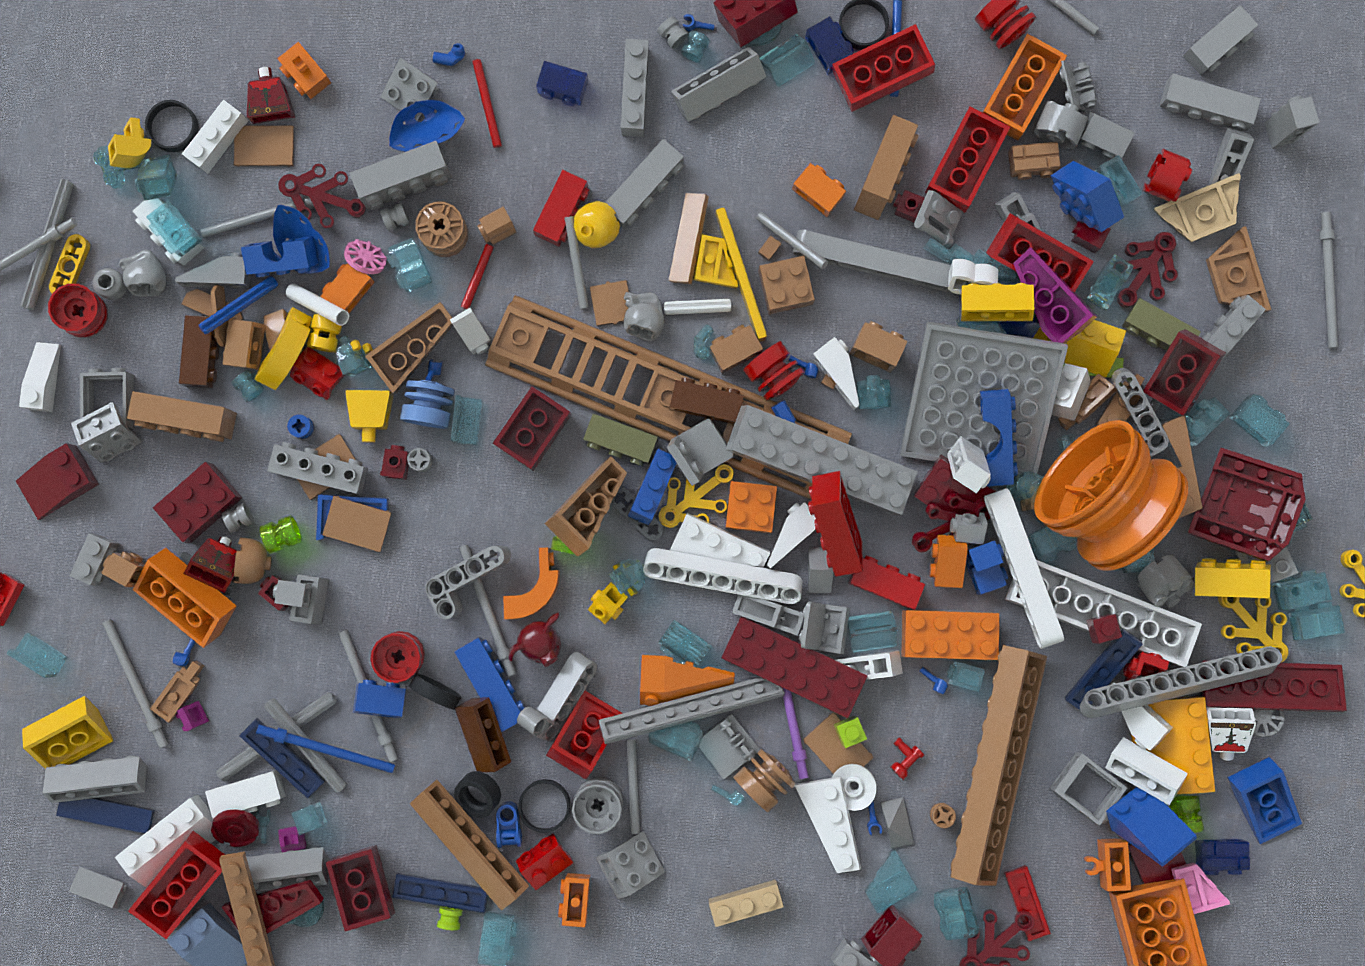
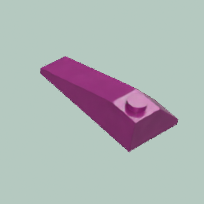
M1031 247L1013 263L1021 283L1034 285V311L1042 331L1052 342H1068L1098 317Z

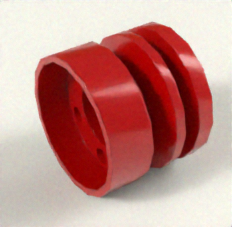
M991 0L974 19L983 31H988L995 27L990 39L994 41L999 38L995 44L998 49H1003L1018 40L1037 18L1033 12L1025 16L1029 10L1027 5L1016 10L1021 0Z
M66 284L59 287L52 293L48 302V313L52 322L60 329L79 338L96 335L104 328L108 319V309L105 302L89 288L80 284ZM81 309H83L82 312L84 314L82 317L79 316Z
M782 341L769 347L743 369L751 382L763 379L764 382L758 388L759 392L769 387L770 390L763 396L766 402L784 394L805 373L802 368L791 372L798 364L796 360L788 364L784 363L790 352Z
M397 631L385 635L376 642L371 651L370 660L372 668L378 677L387 682L398 683L406 681L420 670L424 663L425 652L423 644L416 636L409 632ZM401 650L405 659L397 661V656L394 654Z

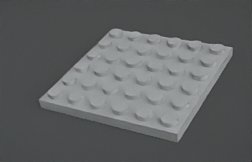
M927 322L900 456L936 461L941 454L948 458L947 453L960 436L983 450L985 455L991 453L999 443L1000 431L993 424L983 421L980 409V391L1008 389L1010 395L1015 397L1016 410L1012 411V419L1016 420V433H1012V438L1017 443V454L1013 455V463L1017 462L1018 475L1037 477L1068 345Z

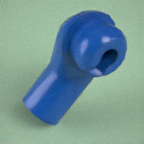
M459 43L454 44L452 50L447 54L434 52L433 63L454 66L465 56L463 45Z

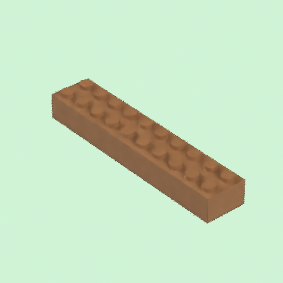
M1003 645L1002 650L998 654L999 664L997 673H995L992 681L994 686L992 695L987 703V718L982 725V740L978 744L977 762L972 769L973 780L966 796L968 801L966 810L961 818V833L956 840V855L951 862L952 878L979 886H996L1046 665L1047 656L1006 645Z

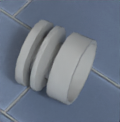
M595 777L588 779L579 787L573 800L572 814L574 821L581 829L588 833L601 834L608 832L616 826L620 819L623 807L622 792L616 783L608 778ZM596 798L599 801H604L602 807H600L599 805L594 806Z

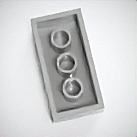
M437 141L350 172L359 199L367 209L371 210L380 209L384 206V203L390 201H401L408 194L422 193L427 190V187L432 185H444L448 182V179L452 178Z

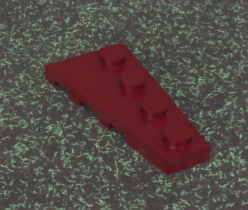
M311 880L256 894L267 934L317 906L324 899ZM226 902L222 909L237 928L231 902Z

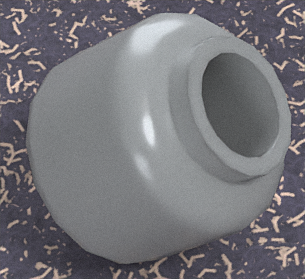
M111 268L99 270L93 278L95 292L108 300L121 298L127 291V287L122 280L123 275Z

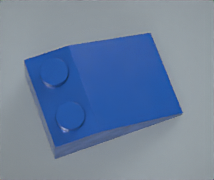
M1270 757L1228 777L1234 796L1259 844L1302 824L1284 772Z
M1135 787L1106 811L1111 830L1162 867L1197 839V835L1163 801L1138 787Z

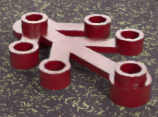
M315 164L312 170L298 177L293 174H286L279 180L278 187L280 192L284 196L292 198L298 211H309V216L307 217L309 221L312 218V212L309 208L305 207L300 194L310 197L320 217V224L325 229H330L334 226V219L328 214L322 201L348 210L349 214L354 218H360L366 212V207L360 199L349 201L326 193L337 186H344L348 183V176L343 171H338L333 178L313 188L304 184L315 178L321 179L325 177L326 168L322 164ZM316 168H323V173L321 175L315 174ZM344 175L346 179L344 182H338L337 177ZM292 181L294 183V187L292 189H287V182ZM359 204L361 208L359 211H353L352 206ZM330 218L331 224L326 226L323 224V220Z
M1161 232L1155 236L1153 241L1130 242L1125 247L1127 256L1133 257L1141 251H1154L1148 258L1130 261L1118 260L1112 265V271L1116 275H1121L1128 270L1141 268L1129 287L1118 293L1117 302L1120 306L1130 307L1137 301L1136 292L1148 275L1150 276L1152 287L1149 292L1150 298L1158 301L1164 297L1165 290L1161 286L1157 265L1161 256L1165 271L1162 273L1163 280L1170 283L1178 277V272L1174 269L1171 253L1176 247V239L1171 233ZM1162 240L1166 241V248L1161 246L1160 242ZM1129 246H1134L1136 252H1130ZM1121 264L1123 271L1117 270L1116 265ZM1168 271H1169V272H1172V274H1173V278H1172V279H1170V278L1167 277V272H1168ZM1154 290L1160 291V297L1154 295ZM1127 295L1129 302H1124L1122 296Z
M950 493L946 498V502L951 508L956 509L960 507L969 510L964 514L968 513L979 517L980 513H984L986 520L991 518L984 498L973 502L962 499L957 493ZM935 503L929 504L925 512L931 519L938 518L948 522L926 533L916 532L912 537L914 548L918 552L928 551L932 546V540L936 539L937 535H944L950 532L951 519H955L956 514H961L940 509Z
M992 909L984 911V949L978 954L976 940L980 936L979 928L976 925L966 927L965 933L968 938L967 955L961 959L959 966H967L970 962L975 963L976 966H1011L1010 962L1006 960L999 962V964L985 963V961L991 956L1017 958L1020 961H1026L1030 957L1029 949L1025 945H1019L1016 948L1002 947L1019 931L1026 932L1033 928L1034 919L1028 911L1022 910L1016 913L1014 917L1015 922L995 939L994 931L997 914ZM987 914H993L995 916L992 921L986 920ZM1026 916L1028 921L1021 923L1019 921L1020 917ZM970 929H975L977 931V934L975 936H970L968 934V931ZM1022 949L1027 951L1024 957L1018 955V952Z

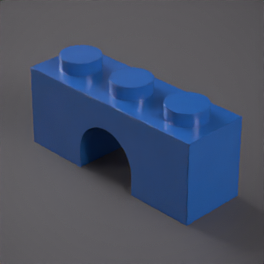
M313 236L293 238L283 242V258L275 253L272 241L251 243L241 247L246 275L256 274V277H264L270 275L269 272L283 275L290 273V270L297 269V273L311 271V267L319 263Z
M657 449L628 517L646 525L650 524L676 466V461L671 454Z

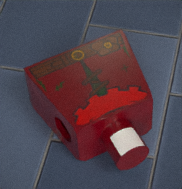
M269 67L259 68V80L248 82L247 118L253 124L295 118V113L282 79L280 77H273L272 69Z
M222 536L218 541L208 538L193 555L183 574L225 593L234 576L237 550L231 548L232 541L228 537Z

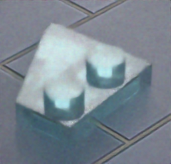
M895 849L890 851L889 857L883 866L879 868L876 877L865 890L877 913L918 890Z

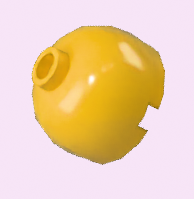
M594 201L581 207L574 216V229L578 241L590 248H601L613 242L619 234L620 223L614 215L616 214L614 209L607 203Z

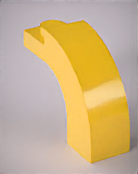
M294 307L289 310L274 346L260 364L255 377L256 381L274 390L279 387L306 342L311 330L309 328L313 319L311 316Z

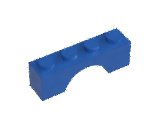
M1008 389L980 391L982 419L993 424L1000 431L998 445L991 453L985 455L991 473V479L987 486L1014 485V476H1018L1017 462L1013 463V455L1017 454V443L1012 438V433H1016V420L1012 419V411L1016 410L1015 397L1010 395Z

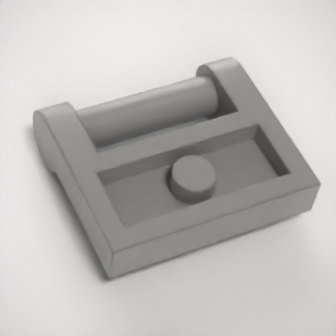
M928 190L914 226L938 240L939 245L946 249L953 244L954 239L952 236L963 212L937 192ZM928 218L941 226L943 232L931 225Z

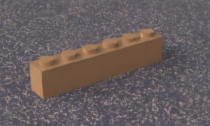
M438 780L434 781L410 803L501 911L515 901L529 887Z

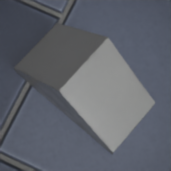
M808 547V593H831L833 568L828 567L826 559L828 553L827 550L823 551L822 547Z

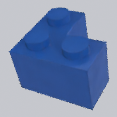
M996 541L986 542L967 550L966 567L977 595L1007 585L1005 581L1008 579L1006 570L1003 566L1000 567L999 565L1004 563L1002 560L1004 552L1001 545L996 544Z

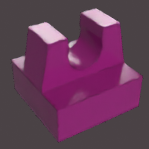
M199 701L177 710L176 717L181 719L184 725L182 727L183 731H190L209 722Z
M303 824L278 830L282 853L307 848Z

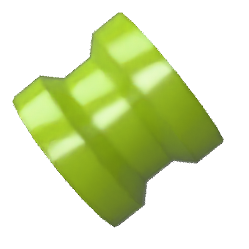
M440 906L439 913L441 916L440 920L437 921V927L444 930H459L461 925L459 917L462 916L463 910Z

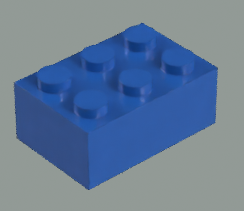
M1072 161L1051 175L1054 183L1052 185L1053 190L1061 200L1060 208L1066 215L1069 214L1077 221H1082L1088 227H1093L1100 232L1124 218L1110 178L1075 161Z

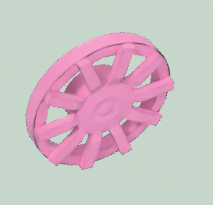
M355 239V241L349 242L344 250V257L348 264L365 274H378L382 272L386 266L387 259L381 251L382 249L380 247L377 248L370 241L365 242ZM350 254L356 255L355 258L352 259L350 257Z

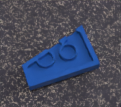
M319 494L316 540L327 538L323 535L333 496H339L388 511L389 498Z

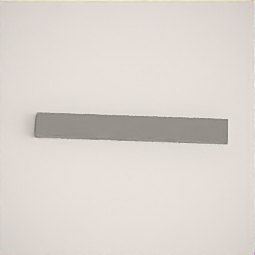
M758 677L600 719L599 726L604 743L608 744L783 697L785 692L782 687Z

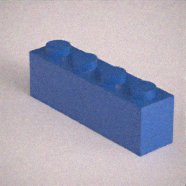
M479 637L454 651L479 697L490 698L501 732L517 724L519 713L526 707L521 700H516L513 694L516 690L511 681H506L503 677L504 668L498 659L494 661L491 655L493 649L488 640L483 641L482 637Z

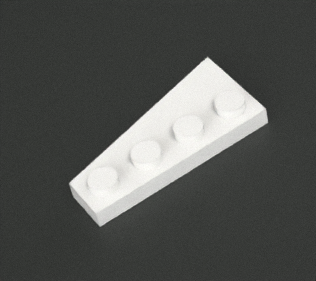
M689 513L686 514L670 548V551L764 568L770 555L769 550Z
M842 777L796 783L797 792L836 872L860 870L861 864Z

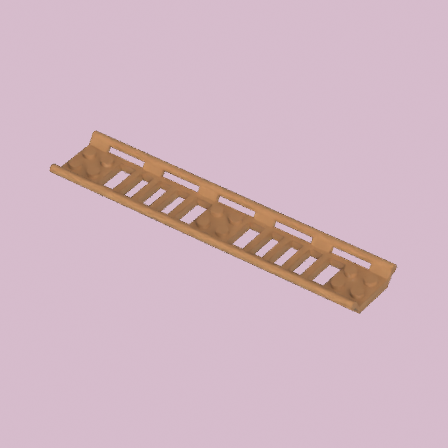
M516 295L505 311L490 346L485 366L669 442L674 437L691 428L683 425L687 413L670 410L675 381H681V378L689 377L658 364L700 380V382L695 380L694 384L704 386V383L717 385L719 390L726 391L727 388L739 390L740 394L744 395V399L761 405L764 408L743 400L742 406L749 405L775 415L771 407L777 404L773 400L766 402L763 396ZM532 312L537 313V314H539V315H542V316H544V317H546V318H549V319H551V320H554V321H556V322H559V323H561V324H563V325H566V326H568V327H571V328H573V330H572V329H569V328H567V327H564V326H562V325H560V324H557V323H555V322H552V321H550V320H547V319H545V318H542V317H540V316H538V315H535V314H533ZM549 329L565 335L551 370L535 364ZM595 338H598V339H600V340H602V341H605V342H607V343H610V344H612V345H615V346H617V347H620V348H622V349H624V350H627V351L632 352V353L637 354V355L635 356V355H633V354H630V353H628V352H625V351H623V350H620V349H618V348H616V347H613V346L608 345V344H606V343H603V342H601V341H599V340H596ZM576 339L585 343L586 347L571 379L559 373L571 344ZM594 348L607 352V356L594 387L581 383V379ZM617 356L629 361L615 396L603 392L602 388ZM510 363L552 379L550 383L510 366ZM637 365L654 371L640 406L623 400ZM573 389H577L581 392H584L603 401L615 405V408L613 409L599 402H596L577 393H574ZM790 408L797 421L827 432V434L796 421L795 424L846 444L849 443L851 432ZM640 415L654 422L667 426L671 429L679 431L678 435H676L667 430L654 426L650 423L637 419L636 416ZM728 423L722 437L726 443L729 441L734 424ZM742 457V461L731 458L723 463L811 500L809 486H812V483L745 457ZM763 468H769L803 482L806 486L803 487L764 471Z

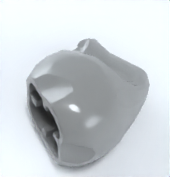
M144 249L131 257L120 259L119 265L123 270L122 280L133 295L139 297L159 296L164 292L166 286L165 271L152 251Z
M626 292L624 300L626 301L625 305L629 308L624 316L626 332L645 341L656 339L663 331L665 325L664 315L657 295L652 292L642 294Z

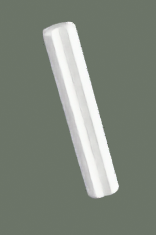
M730 299L672 301L664 303V313L666 315L731 311Z

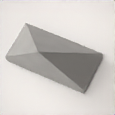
M903 797L880 802L890 848L914 844Z

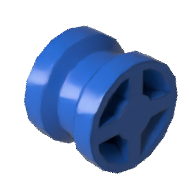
M294 415L288 421V431L299 439L309 438L314 432L312 420L304 415Z

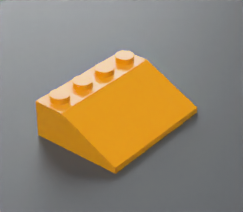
M1177 697L1149 704L1148 706L1173 727L1164 739L1149 752L1188 773L1177 794L1215 792L1205 697ZM1131 735L1132 742L1137 744L1135 742L1136 738L1133 735Z

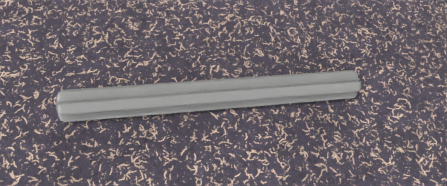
M64 179L60 180L43 234L47 233V229L54 225L59 226L62 223L73 189L72 182ZM50 241L37 251L21 302L23 308L35 309L56 241Z
M327 692L291 718L301 728L334 705L336 699L332 693ZM250 746L217 769L216 774L220 780L226 781L260 757V755Z

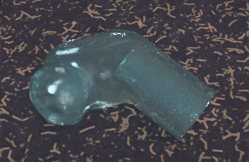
M707 324L694 337L693 353L697 358L700 357L701 359L708 358L710 354L709 348L705 347V342L714 332L713 328Z

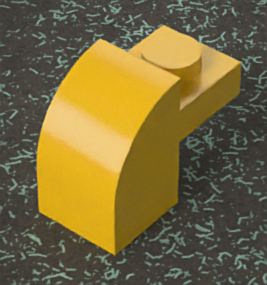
M130 117L123 129L124 135L114 134L108 145L110 166L121 168L135 167L142 162L151 147V139L144 138V130L140 126V119Z

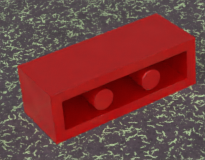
M562 169L533 229L535 236L558 247L561 242H566L568 236L564 218L574 217L579 210L578 207L581 201H586L590 192L586 180Z
M865 555V558H863V572L853 573L848 584L908 609L915 610L925 586L924 583L920 582L921 578L911 573H908L907 576L899 573V568L889 564L883 567L877 564V559Z

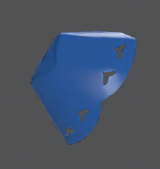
M424 100L415 102L402 109L395 116L389 136L390 147L406 152L420 147H414L416 144L422 146L433 141L442 143L458 132L465 118L460 111L442 101ZM417 113L424 114L422 122L416 121L415 115Z
M278 205L274 212L273 238L281 257L283 258L284 255L282 243L286 241V238L290 240L313 236L319 263L312 266L311 271L303 272L302 274L322 272L329 268V251L323 237L313 229L310 221L300 211L289 206Z

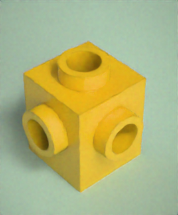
M610 582L603 591L598 589L590 600L593 603L588 610L606 624L611 618L616 620L624 609L621 606L628 596Z

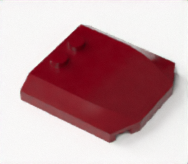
M1220 448L1201 499L1202 509L1195 512L1188 534L1266 562L1271 561L1289 545L1305 503L1302 474Z

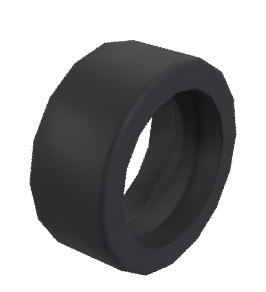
M472 771L467 773L457 784L454 790V797L468 815L475 818H484L489 816L501 801V791L496 781L488 774ZM468 786L479 789L485 795L488 803L475 799L469 792Z

